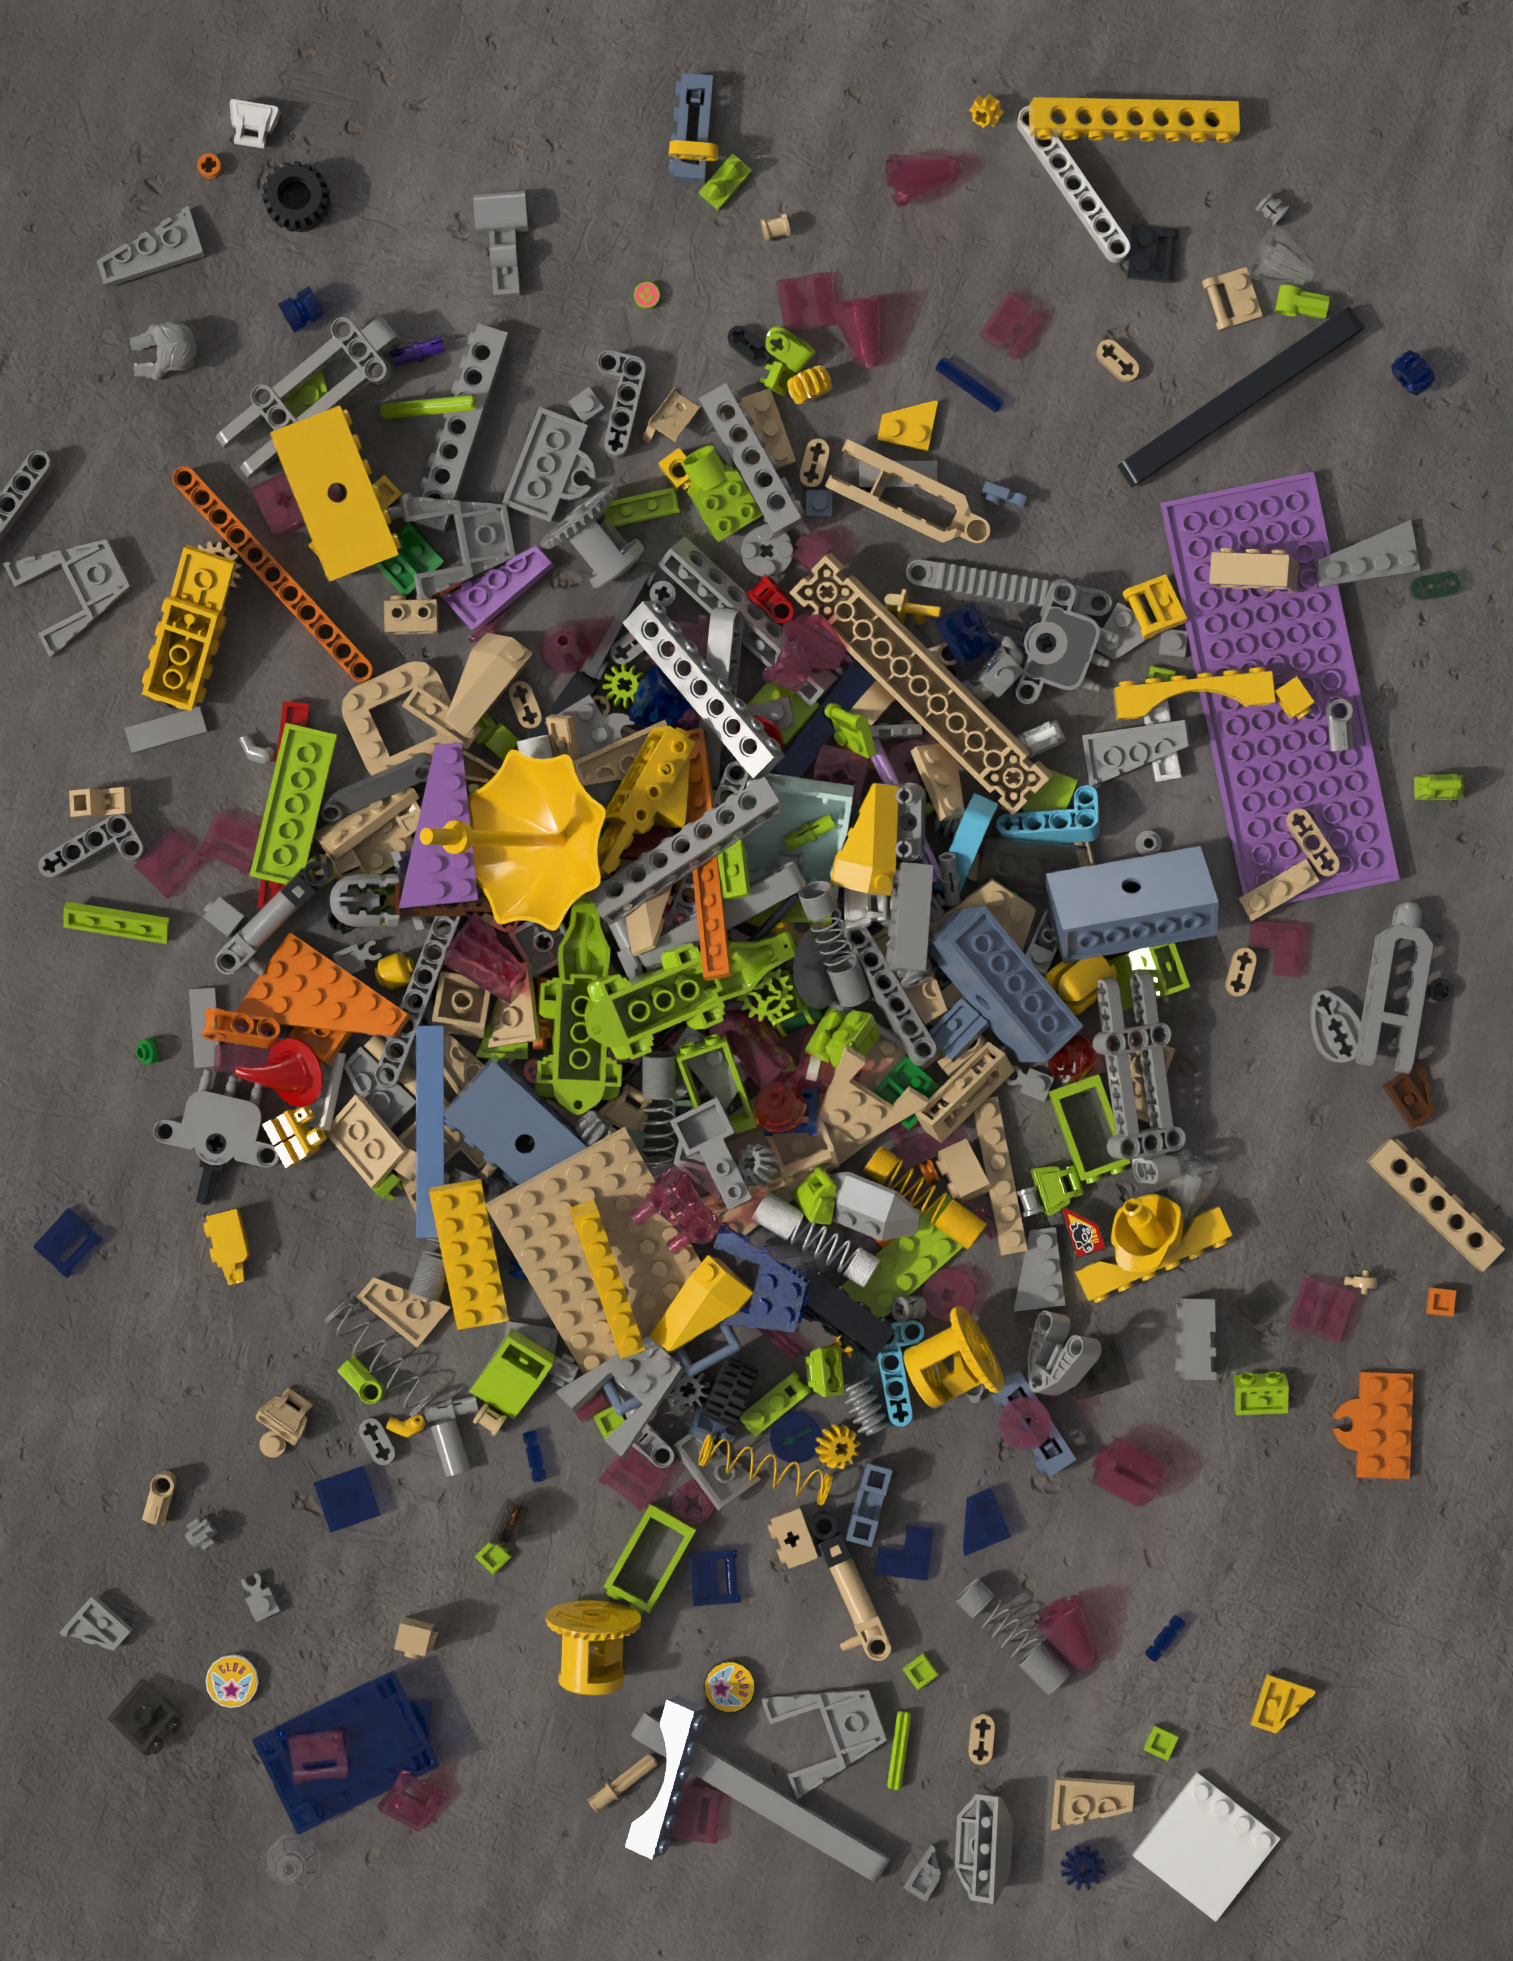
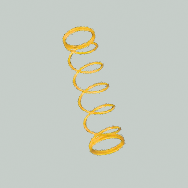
M709 1433L706 1436L698 1464L702 1465V1467L708 1464L718 1446L723 1441H726L728 1445L727 1475L730 1474L741 1454L746 1449H750V1482L754 1480L763 1463L772 1456L775 1464L773 1490L777 1488L789 1467L796 1464L798 1469L796 1497L800 1496L809 1479L818 1471L821 1474V1486L817 1503L821 1506L825 1503L832 1485V1473L828 1472L823 1478L820 1469L814 1470L799 1491L800 1467L796 1461L786 1467L776 1483L777 1460L774 1454L766 1456L753 1475V1450L750 1446H747L737 1455L729 1469L730 1444L728 1439L725 1438L718 1442L711 1452L714 1435Z

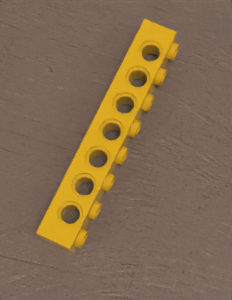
M1034 97L1029 104L1030 136H1037L1041 140L1051 139L1054 136L1063 137L1065 140L1089 137V140L1098 141L1107 137L1114 138L1116 141L1140 138L1141 141L1149 142L1154 141L1156 138H1161L1167 142L1191 139L1192 142L1199 143L1207 139H1215L1219 143H1228L1234 140L1240 132L1239 101ZM1052 116H1059L1063 120V124L1055 123ZM1078 116L1085 117L1089 124H1082L1078 120ZM1103 117L1112 118L1114 125L1107 124ZM1129 117L1138 119L1140 125H1133ZM1155 118L1163 119L1165 126L1158 125ZM1180 118H1186L1191 126L1183 125ZM1206 119H1212L1216 127L1209 126Z

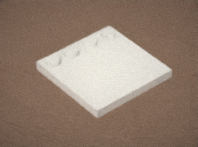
M1196 1772L1132 1855L1216 1922L1281 1838Z

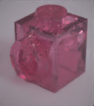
M812 530L809 535L804 533L795 544L798 548L792 554V558L813 574L812 568L825 555L829 553L835 555L836 553L832 551L831 540L824 533L819 531L816 534Z

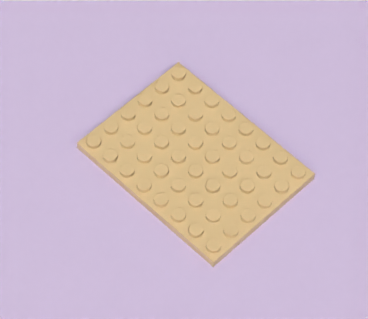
M625 1127L485 1204L583 1374L616 1356L618 1351L569 1211L570 1207L594 1199L642 1339L650 1336L690 1275L702 1263Z

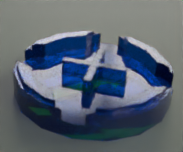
M791 1411L784 1413L773 1423L770 1429L769 1441L773 1452L778 1458L788 1463L796 1461L799 1464L810 1460L816 1455L815 1448L821 1445V1443L817 1442L816 1438L822 1435L818 1423L812 1416L804 1412Z

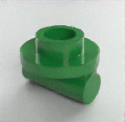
M155 1036L138 1042L136 1055L144 1065L162 1062Z

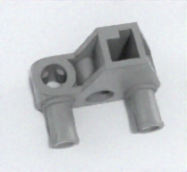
M904 783L899 785V789L896 792V800L898 801L896 861L923 862L925 858L926 794L921 785L917 783ZM911 818L915 820V824L913 826L909 824V820Z

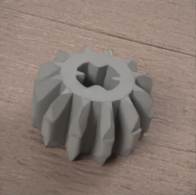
M590 1110L583 1114L574 1125L576 1133L587 1146L617 1131L607 1118L595 1110Z
M748 1144L746 1150H740L741 1157L735 1161L747 1187L757 1189L758 1187L766 1188L767 1182H773V1174L779 1173L775 1169L780 1163L775 1158L776 1153L763 1144Z
M683 1373V1377L679 1379L674 1387L675 1390H672L669 1396L676 1395L671 1401V1405H676L680 1400L682 1402L680 1411H684L686 1403H689L691 1411H695L694 1401L701 1407L704 1405L703 1400L699 1396L709 1398L710 1393L701 1391V1389L710 1387V1383L704 1382L700 1384V1381L705 1377L704 1373H701L697 1378L694 1376L687 1377ZM687 1382L692 1383V1388L696 1389L695 1393L690 1392L689 1396L683 1395L684 1390L681 1391L680 1389L681 1385L686 1386Z

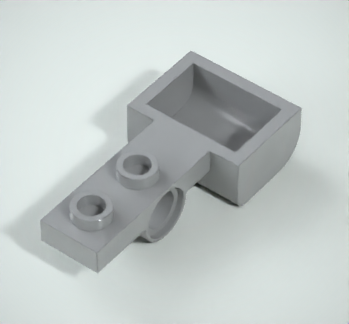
M526 191L473 194L476 234L490 236L494 298L520 296L516 233L529 232Z
M718 1097L670 1120L687 1157L700 1152L728 1210L753 1199L741 1175V1171L725 1143V1139L737 1133Z

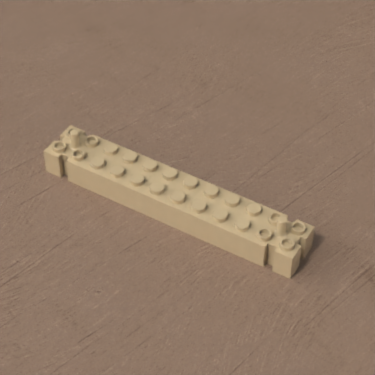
M832 553L825 555L811 570L815 576L813 578L810 575L804 577L789 593L803 607L811 605L816 610L812 616L990 793L996 789L1002 795L998 801L1014 815L1032 797L1028 791L1031 789L1036 793L1053 774L1039 760L1033 764L1027 758L1031 752L854 575L847 578L842 573L846 567Z

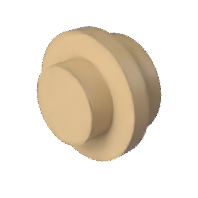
M274 1431L267 1432L262 1436L260 1449L264 1455L274 1458L280 1456L285 1451L286 1440Z

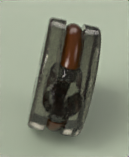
M506 1499L493 1525L489 1543L510 1551L522 1530L528 1507L524 1504L515 1503L512 1499Z

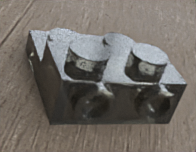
M1117 1334L1096 1339L1101 1344V1355L1075 1387L1069 1389L1070 1393L1076 1396V1399H1086L1131 1384Z
M141 1679L107 1719L141 1754L150 1756L152 1753L157 1754L165 1746L163 1740L169 1733L174 1734L182 1726L180 1720L184 1714L168 1698L163 1697L147 1680Z

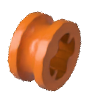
M203 154L197 162L198 171L206 179H214L222 171L221 162L214 154ZM208 160H212L213 164L216 163V167H213L210 173L207 172L206 168L203 169V166L207 165Z
M928 1159L926 1164H918L927 1185H930L932 1180H940L931 1159Z

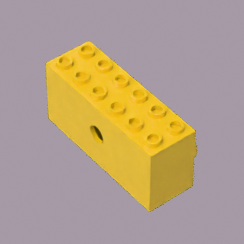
M341 406L270 432L273 444L328 581H333L399 555L397 549L401 548L396 533L391 534L388 524L391 523V519L386 508L381 510L378 500L382 497L377 484L371 485L368 475L372 474L368 461L367 459L361 460L358 450L362 449L357 434L352 435L348 427L352 424L347 409L342 410ZM340 484L343 486L346 494L342 502L336 503L329 499L328 488L330 485Z

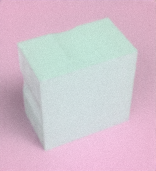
M768 773L765 777L772 783L787 810L745 837L749 883L776 869L778 851H782V854L799 855L800 852L804 853L803 878L807 885L817 881L830 883L835 857L839 850L842 851L846 842L854 786ZM749 774L748 781H747V787H748V785H749L750 782H752V781L755 780V779H759V778H754V779H753V778L750 776V774ZM757 801L750 803L748 810L753 809ZM828 813L832 815L837 825L836 829L817 837V841L813 843L809 841L793 851L788 849L783 836H787L802 828L806 822L810 824ZM831 884L837 900L839 886Z

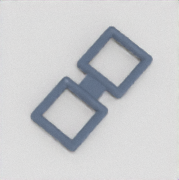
M728 1318L718 1323L729 1343L727 1346L694 1364L691 1363L683 1346L668 1354L682 1367L687 1377L700 1373L741 1349V1343ZM611 1379L603 1386L618 1415H624L642 1405L635 1397L623 1403Z

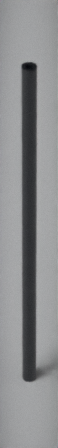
M795 893L789 896L746 942L763 939L800 901L799 895ZM685 1021L662 1030L652 1040L654 1044L650 1046L652 1052L657 1051ZM643 1056L634 1059L622 1072L620 1089L643 1066ZM601 1100V1101H602L604 1104H606L608 1100Z

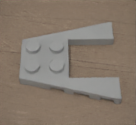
M399 496L404 522L454 514L463 566L414 574L418 600H424L433 594L515 557L506 505Z
M105 539L66 550L53 551L44 555L4 563L16 588L62 565L84 609L38 633L49 657H54L132 587L109 540Z
M649 1336L642 1339L645 1351L622 1359L617 1354L556 1391L557 1395L576 1412L614 1376L642 1404L605 1439V1442L624 1461L628 1457L627 1452L634 1443L637 1444L643 1435L642 1430L650 1419L653 1420L657 1414L656 1409L664 1398L667 1399L684 1373L682 1367Z
M870 1689L772 1696L761 1699L770 1724L820 1708L836 1753L835 1757L788 1773L796 1799H799L811 1789L816 1788L855 1760L887 1741Z

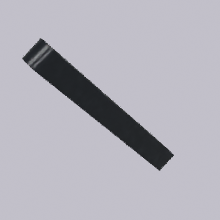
M1350 306L1345 308L1117 465V468L1130 487L1133 488L1351 339L1365 327Z

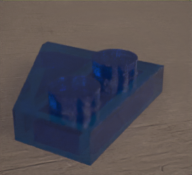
M991 1487L966 1497L963 1538L964 1556L1011 1537Z

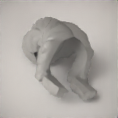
M172 320L164 324H152L146 333L130 338L132 350L140 351L150 346H158L156 363L134 364L135 377L152 378L158 381L169 371H186L195 365L197 355L195 337L192 331L179 321Z

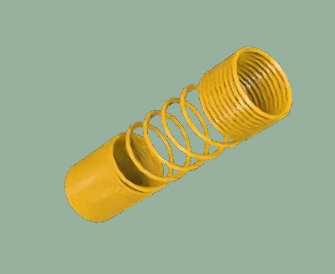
M881 1146L867 1163L863 1173L882 1185L897 1167L889 1182L888 1188H890L903 1160H900L894 1153L892 1154V1152ZM911 1168L890 1189H894L895 1187H897L907 1177L899 1193L902 1195L904 1188L906 1187L910 1177L914 1172V1168ZM921 1177V1178L903 1195V1197L907 1196V1195L919 1184L918 1188L916 1189V1191H915V1193H914V1195H913V1197H912V1199H911V1201H910V1204H911V1205H912V1203H913V1201H914V1199H915V1197H916V1195H917L919 1189L921 1188V1186H922V1184H923V1182H924V1180H925V1177ZM932 1185L912 1206L917 1205L930 1192L921 1209V1216H924L941 1200L933 1215L931 1224H935L943 1233L954 1239V1241L956 1240L964 1249L969 1250L987 1226V1223L976 1217L974 1213L972 1214L970 1210L959 1204V1202L957 1203L955 1199L951 1201L944 1212L934 1221L947 1193L942 1194L923 1213L936 1188V1185Z

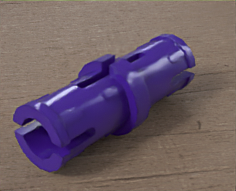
M441 336L421 343L415 341L412 342L413 345L392 350L391 355L393 356L392 359L395 367H398L399 365L416 360L422 362L426 357L446 351L445 347H443L444 343Z

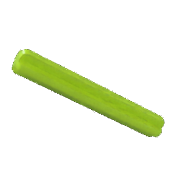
M473 395L385 403L380 406V415L384 419L472 411L477 408V399Z

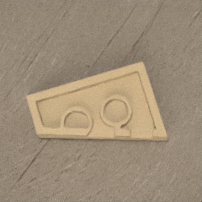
M531 962L505 965L502 968L497 995L499 1002L497 1013L493 1017L492 1024H494L492 1038L489 1039L488 1048L540 1041Z

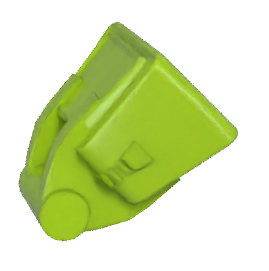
M1457 774L1414 776L1415 800L1464 799V776Z
M1075 1165L1066 1167L1064 1170H1060L1058 1166L1031 1169L1035 1186L1038 1187L1037 1192L1041 1204L1045 1209L1044 1213L1047 1216L1054 1215L1070 1204V1198L1084 1194ZM1067 1175L1072 1191L1067 1192L1063 1176Z
M817 1167L814 1173L805 1178L793 1190L792 1197L811 1223L830 1225L837 1197L836 1185L823 1167Z
M840 1346L819 1347L812 1351L810 1356H805L808 1387H813L814 1392L822 1397L843 1395L844 1382Z

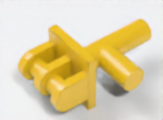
M902 589L901 595L887 594L884 598L886 608L903 625L907 613L913 614L917 625L925 623L924 616H941V607L909 603L907 591Z

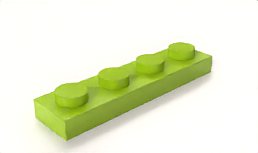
M67 901L64 906L63 928L163 944L168 942L169 918Z

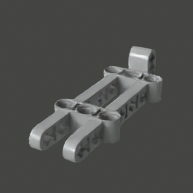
M341 317L336 319L331 325L333 338L273 388L264 384L254 387L250 395L253 404L222 429L215 438L223 448H228L264 418L274 430L340 406L369 381L378 385L386 383L391 377V369L381 354L388 355L392 350H396L402 344V338L383 317H378L363 330H360L348 318ZM348 324L351 329L349 335L340 337V328ZM360 345H366V354L358 358L355 354L356 348ZM345 351L358 368L297 418L284 401ZM376 365H382V375L374 378L372 376V369ZM269 391L270 400L266 404H261L259 401L261 393ZM281 411H285L286 421L282 424H277L275 420L276 415ZM272 439L240 466L241 471L248 479L256 476L279 457Z
M1148 971L1133 973L1130 979L1136 1025L1124 1027L1117 981L1113 977L1098 980L1096 992L1102 1031L1094 1036L1093 1048L1098 1054L1105 1055L1114 1115L1116 1135L1109 1139L1107 1151L1113 1158L1131 1160L1133 1173L1138 1182L1156 1184L1180 1177L1181 1168L1178 1159L1165 1153L1181 1149L1186 1142V1135L1181 1128L1173 1127L1162 1047L1170 1042L1171 1029L1168 1025L1159 1023L1153 978ZM1154 1030H1156V1038H1155V1039H1154V1037H1153V1032H1154ZM1132 1034L1134 1037L1133 1043H1131L1130 1041ZM1109 1038H1110V1040H1111V1046H1110V1048H1108V1040H1109ZM1140 1051L1150 1128L1143 1130L1138 1128L1128 1053ZM1170 1133L1171 1138L1170 1142L1168 1143V1135ZM1146 1138L1148 1139L1147 1147H1145ZM1123 1143H1125V1150H1124V1152L1122 1151V1145H1123Z

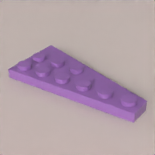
M462 742L435 745L399 908L478 901L473 846L463 854H451L443 848V845H425L420 841V832L424 828H443L446 823L453 820L464 821L470 826Z

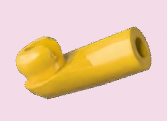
M419 1414L404 1422L390 1417L386 1429L404 1437H411L423 1430L425 1420Z

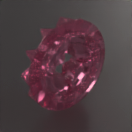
M687 1482L681 1485L673 1495V1511L685 1523H701L713 1511L714 1504L698 1482ZM701 1494L698 1505H700L702 1510L700 1511L692 1507L686 1512L685 1509L687 1508L688 1501L684 1495L694 1498Z

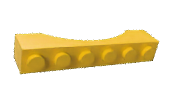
M1265 667L1249 669L1247 674H1239V670L1224 671L1223 676L1213 677V673L1197 674V679L1187 680L1186 675L1171 677L1170 682H1161V678L1146 679L1145 684L1135 685V681L1119 682V687L1113 689L1116 721L1143 718L1161 702L1176 695L1190 692L1220 694L1236 700L1245 707L1273 705L1275 703L1272 671L1265 672Z
M594 1199L570 1207L569 1211L620 1359L645 1351Z
M1216 1206L1192 1218L1188 1228L1182 1235L1178 1250L1167 1257L1159 1269L1165 1267L1166 1270H1170L1181 1264L1179 1260L1189 1256L1191 1260L1205 1253L1204 1248L1213 1245L1215 1249L1228 1243L1227 1238L1233 1235L1220 1207ZM1102 1261L1093 1262L1074 1271L1088 1301L1094 1300L1095 1303L1108 1298V1292L1118 1289L1119 1292H1122L1132 1287V1281L1141 1278L1142 1281H1146L1157 1275L1156 1271L1148 1274L1126 1273L1120 1269L1118 1264Z

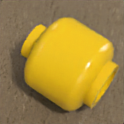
M397 952L379 960L378 967L375 968V975L382 987L395 990L410 983L415 970V964L412 958H407L403 953Z

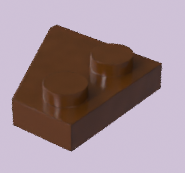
M1425 1058L1413 1064L1410 1073H1400L1382 1086L1410 1130L1435 1115L1433 1102L1430 1099L1431 1087L1430 1082L1427 1080V1061Z

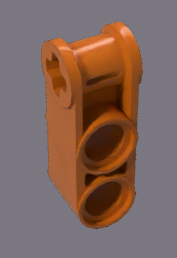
M208 1008L204 1011L206 1023L201 1037L206 1040L270 1048L276 1043L280 1033L279 1023L272 1018L229 1012L218 1008ZM235 1026H244L247 1032H238ZM267 1029L272 1032L273 1036L266 1037L261 1033V1030Z

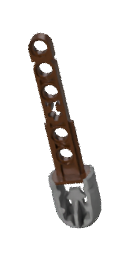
M380 874L346 876L335 884L330 895V906L334 916L340 922L354 927H380L383 923L388 927H398L400 917L466 916V912H493L492 908L489 907V901L482 902L480 907L476 906V902L469 901L460 902L456 907L439 904L431 905L430 907L399 908L404 884H399L398 874H387L384 878ZM358 886V889L363 891L366 886H379L380 888L395 886L394 894L389 895V906L395 908V915H388L387 913L366 915V912L363 910L359 912V915L349 914L348 912H357L358 907H366L367 911L371 912L374 907H380L379 894H374L370 889H367L366 894H358L357 889L348 888ZM477 887V892H480L482 897H487L482 888Z

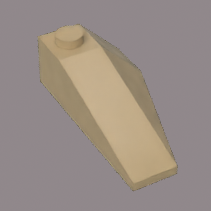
M640 848L621 857L619 868L630 865L637 860L639 855L652 849ZM668 859L661 862L660 868L667 864ZM646 873L638 878V882L644 880ZM672 885L625 915L631 953L635 957L656 948L665 919L662 917L665 906L670 905L673 898L670 895Z

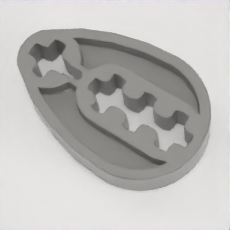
M1322 990L1315 993L1312 997L1310 1008V1026L1317 1050L1324 1058L1336 1063L1349 1062L1355 1059L1361 1026L1358 1016L1347 1003L1332 992ZM1321 995L1324 998L1329 997L1331 1000L1328 1003L1330 1015L1324 1006L1319 1007L1317 1004L1321 1000ZM1331 1019H1334L1335 1022H1341L1342 1026L1338 1030L1341 1034L1346 1033L1347 1038L1344 1039L1345 1045L1352 1046V1050L1349 1051V1057L1339 1053L1342 1045L1340 1042L1335 1043L1333 1039L1337 1034L1334 1030L1330 1031L1328 1029V1026L1331 1025Z

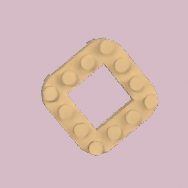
M409 662L354 687L343 699L342 714L344 721L371 775L411 759L418 753H428L433 757L435 745L454 743L436 730V736L390 757L371 716V709L412 691L416 685H419L450 707L452 702L439 674L425 662Z

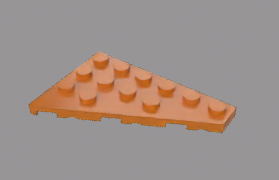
M291 932L288 933L264 968L266 970L265 973L258 977L235 1011V1013L272 1018L281 1026H299L337 1032L383 1035L384 1037L397 1038L411 1015Z

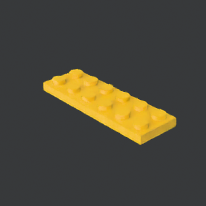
M476 1179L429 1187V1196L457 1330L509 1321L488 1210L485 1206L486 1200L482 1180Z

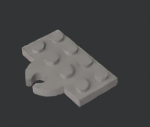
M539 407L502 504L551 523L560 499L573 501L581 499L592 489L590 486H579L574 482V477L579 472L586 473L590 479H595L596 477L593 462L587 454L580 451L588 425Z
M590 694L557 714L573 716L580 758L623 739L620 733L621 728L625 725H633L636 722L632 717L619 713H612L603 717ZM622 780L585 787L595 801L604 808H607Z

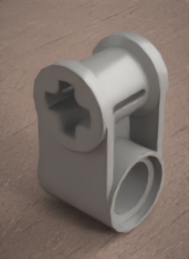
M647 1423L642 1430L643 1435L641 1438L646 1433L648 1435L642 1442L639 1439L637 1444L634 1443L632 1446L647 1457L655 1466L660 1468L668 1467L675 1460V1451L661 1437L660 1433ZM660 1448H665L670 1452V1459L666 1463L659 1462L656 1458V1452Z

